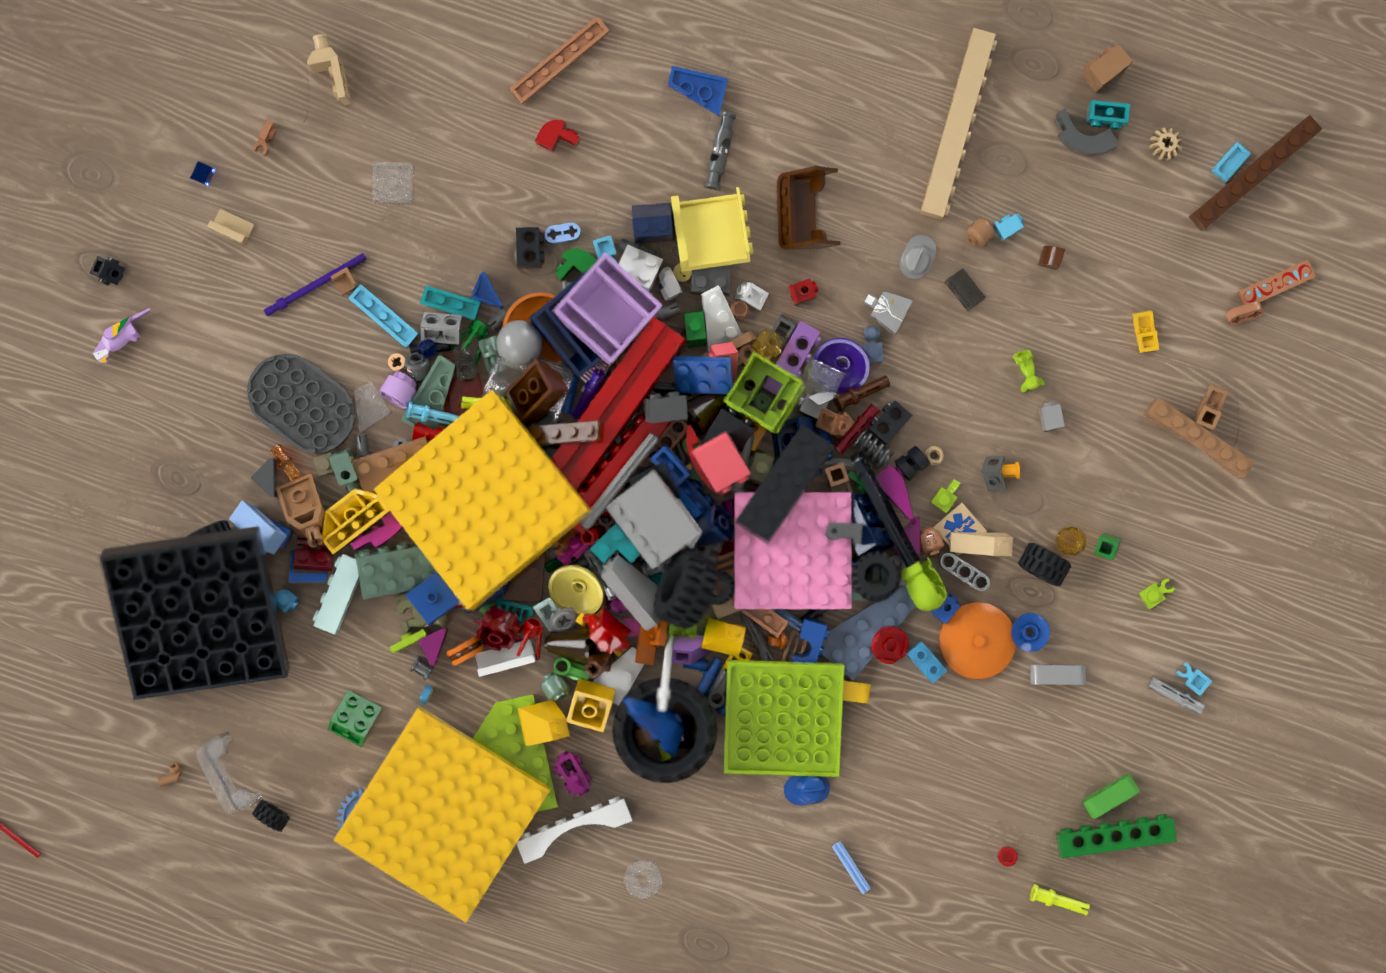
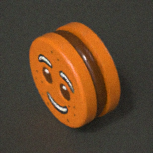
M477 635L446 652L448 657L450 656V660H453L451 661L453 666L470 659L484 650V646L478 641L480 639L477 638Z

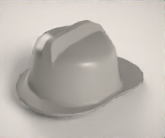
M916 235L907 243L900 259V269L906 277L919 279L929 271L937 251L936 245L930 237Z

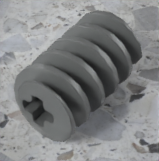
M865 428L854 441L852 448L855 449L859 446V451L866 452V458L872 457L871 464L876 461L878 462L876 465L878 469L895 452L888 454L890 447L883 449L884 442L877 444L879 438L871 439L873 433L865 434L867 430Z

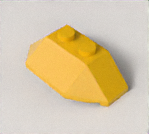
M353 489L325 511L321 535L323 543L334 554L390 510L378 494Z

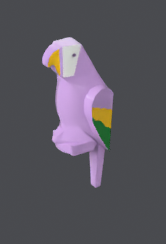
M148 308L132 317L129 316L105 329L101 341L93 352L97 361L107 364L109 363L107 360L112 352L123 348L129 341H138L137 339L141 336L133 323L151 312V309Z

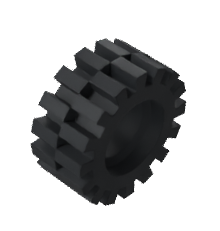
M718 570V580L724 583L725 590L720 595L713 594V599L710 602L712 605L725 604L734 594L735 583L731 575L725 571Z
M260 800L252 813L262 824L278 832H282L290 820L287 813L264 800Z

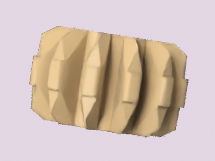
M1163 127L1161 132L1155 131V137L1150 138L1153 144L1149 148L1155 149L1152 153L1154 156L1159 153L1160 160L1163 159L1164 155L1166 160H1170L1171 156L1176 157L1178 155L1177 151L1182 150V147L1178 144L1182 143L1183 140L1177 139L1179 132L1172 134L1173 128H1170L1167 132L1166 128ZM1165 140L1167 141V145H1169L1167 148L1164 147L1165 143L1163 142Z

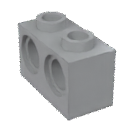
M424 312L421 322L422 342L459 345L462 334V315Z

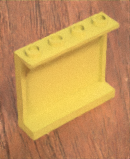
M736 187L737 194L683 202H679V196L671 197L681 271L750 262L753 246L752 242L748 243V238H751L750 228L745 226L748 216L747 210L742 208V206H745L744 194H740L739 187Z

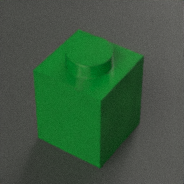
M1103 533L1099 537L1094 554L1113 560L1117 556L1122 539Z

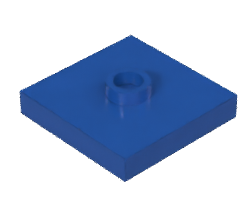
M437 572L406 594L407 599L428 626L458 605L456 596Z

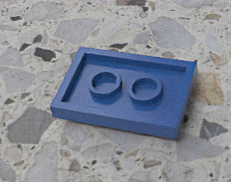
M674 356L673 366L676 392L729 394L734 387L732 358Z

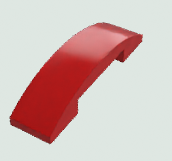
M690 424L687 426L686 440L691 462L703 482L716 493L692 453L695 450L693 445L699 443V440Z

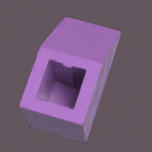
M674 633L672 663L691 665L710 654L711 650L701 648L704 636Z

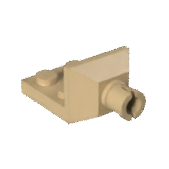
M327 34L313 36L315 51L311 52L307 60L308 66L313 73L329 70L330 77L335 82V85L332 86L334 96L344 106L350 105L351 100L342 61L333 49L329 47Z

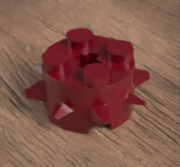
M493 606L483 614L481 621L473 620L474 623L479 625L476 632L477 638L480 637L483 640V645L492 650L501 651V648L510 650L515 640H523L517 635L521 627L519 616L515 613H509L497 606Z

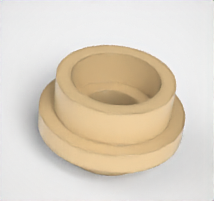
M937 446L929 447L924 454L930 465H938L944 458L942 449ZM932 452L937 454L936 459L930 457Z

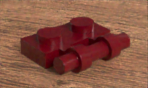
M297 538L296 545L304 547L303 549H295L293 569L332 571L334 554L328 551L324 543L319 546L318 541L315 540L317 547H321V549L310 550L311 547L308 545L307 538Z

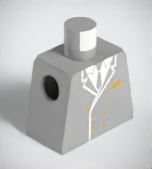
M883 291L879 299L868 294L864 304L873 308L870 317L891 334L895 335L913 301Z

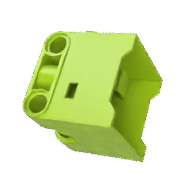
M753 352L746 367L724 401L729 407L758 422L767 430L778 434L806 386L802 380ZM768 376L783 386L766 414L749 404L755 399L765 382L764 379ZM748 381L755 382V388L751 391L745 389ZM787 401L788 403L784 410H779V402Z

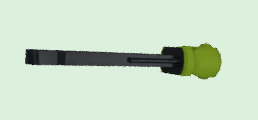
M861 451L854 453L850 456L852 465L857 474H859L865 490L906 566L901 570V577L906 581L905 585L910 597L920 610H936L943 605L947 597V592L940 576L931 567L932 563L929 557L919 559L879 480L871 469L865 454Z

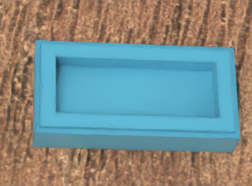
M1237 141L1211 171L1226 183L1249 158L1251 153Z

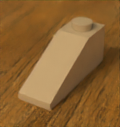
M951 532L950 552L988 556H1012L1013 537L1007 533Z

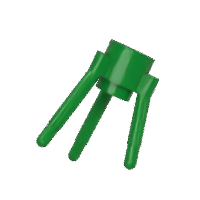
M477 319L474 323H471L468 329L461 335L460 342L470 334L462 349L465 350L474 337L477 339L482 337L481 340L486 339L489 335L487 333L489 327ZM452 344L450 350L454 349L458 344ZM478 347L472 369H476L481 355L480 347Z

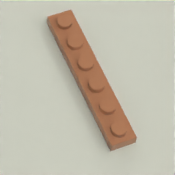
M597 16L514 84L510 91L521 104H524L610 33L609 29Z

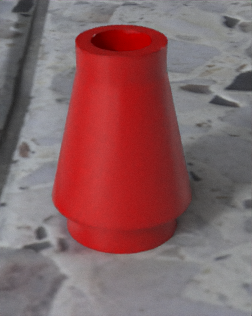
M602 525L591 526L590 529H586L580 535L581 541L586 545H594L605 533V528Z

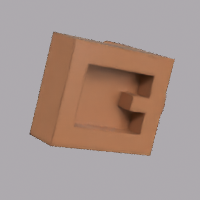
M821 408L816 427L830 434L844 435L848 428L850 417Z

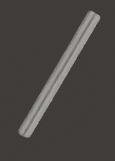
M649 434L591 507L592 512L580 522L584 528L590 529L606 506L658 442V438L655 435Z

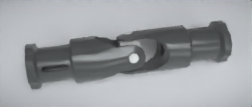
M723 111L720 112L719 127L716 128L707 170L709 172L708 179L704 186L713 190L721 189V177L725 172L733 135V121L736 119L735 114Z

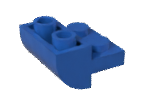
M687 479L677 487L681 494L679 499L694 520L714 506L713 503L715 501L709 494H704L701 490L703 488L696 479Z

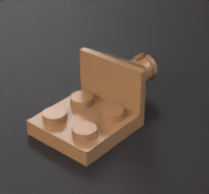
M310 473L276 487L288 525L296 536L307 538L310 547H317L315 540L318 541L319 546L323 543L320 532H323L326 510L323 507L314 476Z

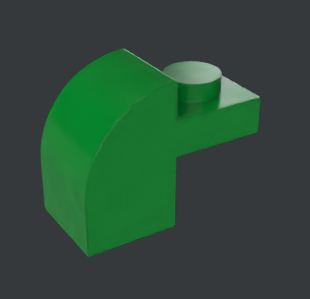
M570 249L561 255L566 262L565 264L563 262L560 263L555 271L557 273L555 276L563 282L574 268L583 274L597 262V259L585 250Z

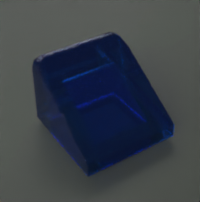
M198 161L190 179L208 187L216 169Z

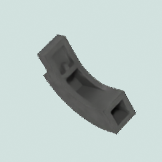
M1065 109L1058 112L1055 116L1057 118L1055 119L1056 125L1059 129L1063 130L1058 135L1059 140L1065 147L1076 154L1100 156L1119 146L1111 129L1098 135L1088 136L1080 133L1075 128Z

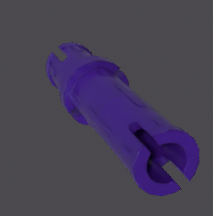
M594 369L590 380L585 383V389L571 414L574 419H577L578 415V420L581 418L594 395L599 392V386L605 377L604 371L600 370L599 374H597L599 369Z

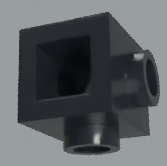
M97 256L90 274L99 277L98 281L109 286L110 283L118 285L119 281L123 278L125 268L120 266V261L109 257L106 260Z

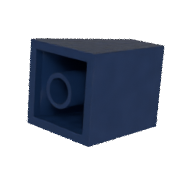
M670 203L632 206L633 232L636 244L673 241Z

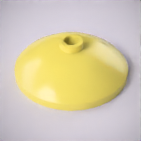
M565 565L558 568L550 577L548 584L549 594L560 609H563L564 606L567 608L572 607L579 616L580 613L584 615L593 614L602 605L604 600L602 584L588 569L577 565Z

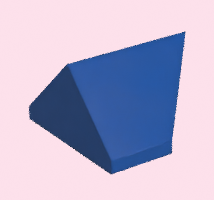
M483 271L479 275L471 298L485 305L499 309L503 308L504 306Z

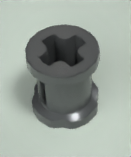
M418 656L410 671L416 672L426 681L435 667L428 665Z

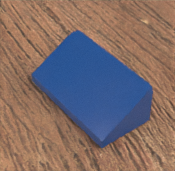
M667 445L663 446L650 458L655 465L664 461L677 487L692 474Z

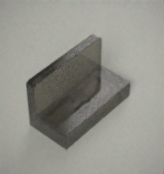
M960 269L944 282L967 312L985 299L984 294L964 269Z

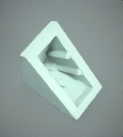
M548 597L533 608L551 632L548 618L552 617L551 612H557L558 607L552 598Z

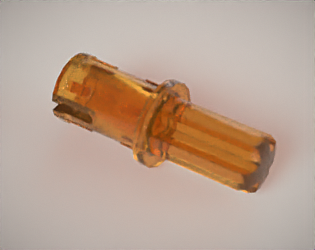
M281 444L276 445L270 450L278 461L279 467L283 468L290 480L293 481L300 476V472L293 464L292 458L288 457Z

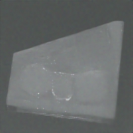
M810 358L800 379L806 386L803 393L837 392L845 373Z
M371 380L354 391L359 422L358 427L361 433L392 413Z

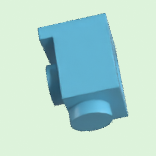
M1008 214L1000 219V224L998 221L993 224L1001 241L1014 235L1024 227L1022 225L1024 221L1020 214H1015L1012 217Z

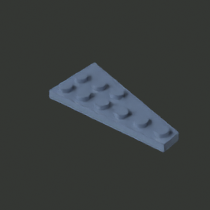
M906 585L899 587L888 599L875 602L829 630L827 640L823 639L821 646L824 647L822 655L831 663H844V674L850 679L854 680L874 656L871 649L874 635L883 627H898L916 606L909 595Z

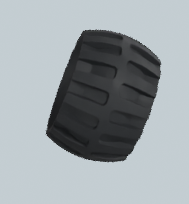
M655 678L637 685L622 699L614 715L612 727L613 741L620 759L634 774L651 782L673 783L694 775L709 760L716 744L717 721L711 704L696 687L685 681L669 678V699L676 700L688 707L696 720L697 737L693 747L684 756L673 761H658L645 755L638 748L633 737L634 718L631 716L624 699L632 698L648 703L658 700V690L661 688L662 678Z

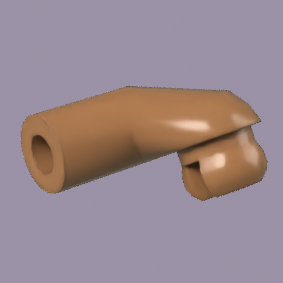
M172 763L168 775L158 778L160 787L179 780L182 774V766L180 764Z

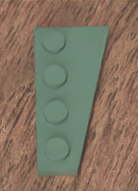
M439 354L411 402L420 406L428 405L430 409L443 411L456 363ZM406 411L400 419L413 428L420 422L436 430L439 424L430 420L422 422L421 419L405 418Z

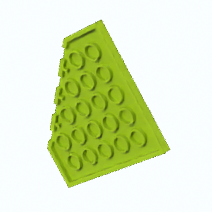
M534 694L496 702L473 739L550 787L548 795L537 810L539 812L557 808L558 803L545 743L526 746L517 708L536 704Z

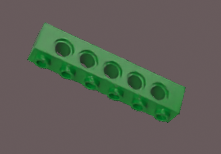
M1167 814L1156 815L1155 819L1139 817L1136 818L1137 821L1135 822L1119 820L1117 821L1118 824L1110 825L1109 822L1100 823L1098 824L1099 827L1091 828V825L1080 826V830L1072 831V828L1061 829L1060 833H1056L1059 857L1063 859L1177 842L1174 819L1170 816L1167 817ZM1157 825V827H1158L1157 833L1154 834V835H1151V834H1150V828H1151V826ZM1133 828H1138V836L1134 838L1131 837V830ZM1114 831L1120 832V837L1117 840H1112L1111 838ZM1099 833L1101 840L1098 843H1093L1092 837ZM1081 836L1082 843L1079 846H1074V838Z

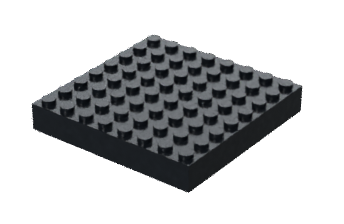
M259 526L103 549L99 558L134 700L280 679L288 676L290 667Z

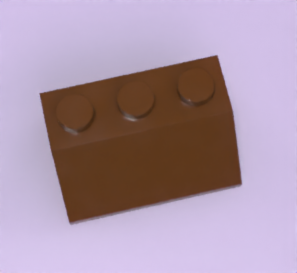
M536 358L510 385L505 394L522 424L537 423L564 396L569 388L561 373L541 359Z

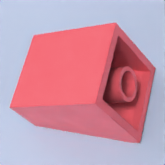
M727 432L692 451L716 493L721 491L724 494L733 489L731 485L736 482L739 485L749 480L748 476L752 474L733 439Z

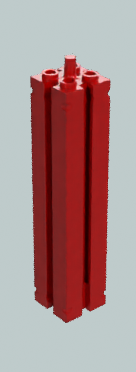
M654 316L578 420V422L600 421L602 423L601 442L561 444L551 459L576 491L583 488L587 478L593 474L616 439L641 407L643 399L648 397L673 362L674 356L679 354L687 342L685 338Z

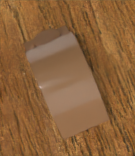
M1210 384L1197 408L1195 422L1214 430L1221 417V408L1229 392Z
M843 462L824 469L831 492L853 493Z

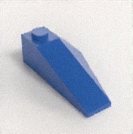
M632 698L624 699L631 716L643 729L646 728L654 740L658 739L662 742L660 747L666 753L674 757L685 730L680 713H675L669 707H666L665 711H660L657 704Z

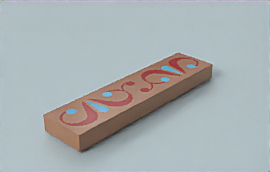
M1305 260L1237 293L1243 305L1252 302H1262L1316 277L1309 260Z

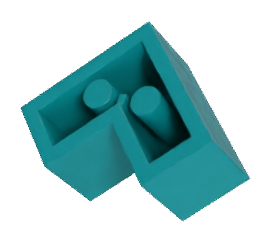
M618 523L590 548L602 563L616 550L630 564L641 554Z

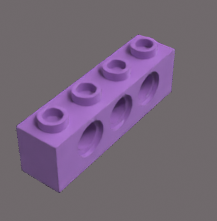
M800 321L776 366L799 379L803 372L799 369L803 363L807 365L812 356L809 351L812 346L816 348L821 340L818 336L820 331ZM799 340L807 342L805 350H800L797 347ZM796 357L798 365L790 366L787 362L788 358ZM768 377L762 389L776 397L783 385Z

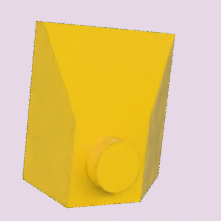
M708 617L701 648L739 657L746 626Z
M548 700L517 708L526 746L570 736L566 717L555 701Z

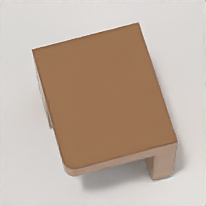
M347 267L330 276L342 296L359 286L352 272Z

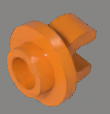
M783 631L778 638L774 635H768V644L771 643V646H778L780 650H783L788 644L787 635Z

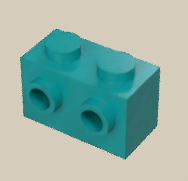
M1092 100L1088 104L1086 124H1091L1092 127L1101 128L1105 125L1110 126V129L1120 130L1128 124L1130 104Z

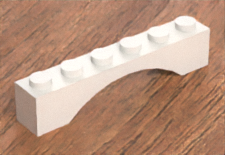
M619 796L609 800V804L604 806L601 803L591 807V811L586 813L583 810L574 813V818L566 820V818L555 821L556 825L548 827V825L539 827L537 828L538 832L530 834V832L522 834L516 844L524 864L543 857L547 848L557 837L574 827L600 824L616 828L633 821L625 797L621 799Z

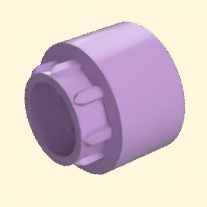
M397 371L393 376L388 375L378 392L394 405L407 409L409 401H412L417 393L415 390L417 384L409 376Z

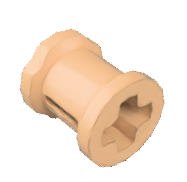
M398 353L392 354L388 359V365L396 372L404 371L406 358ZM394 360H400L402 365L395 367Z

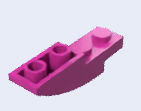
M389 511L385 514V517L381 518L384 526L379 524L371 528V533L367 535L364 533L359 534L354 538L355 541L351 545L354 550H358L372 542L374 547L378 548L395 537L403 527L392 512Z

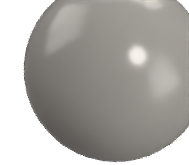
M515 320L507 323L500 330L496 345L499 355L505 362L513 366H526L531 364L541 354L543 339L539 330L532 323L524 320Z

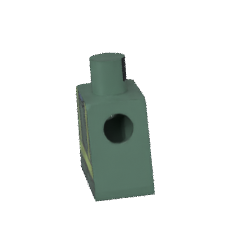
M351 447L332 453L329 456V460L339 486L345 484L348 493L353 489H359L356 483L358 476L352 463L354 456ZM344 471H349L350 476H346Z

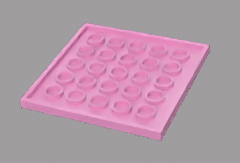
M804 492L768 545L736 524V519L754 493H735V609H852L851 539L839 538L838 540H831L826 535V528L830 523L851 524V492Z

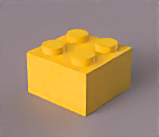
M578 678L566 722L604 732L616 689Z

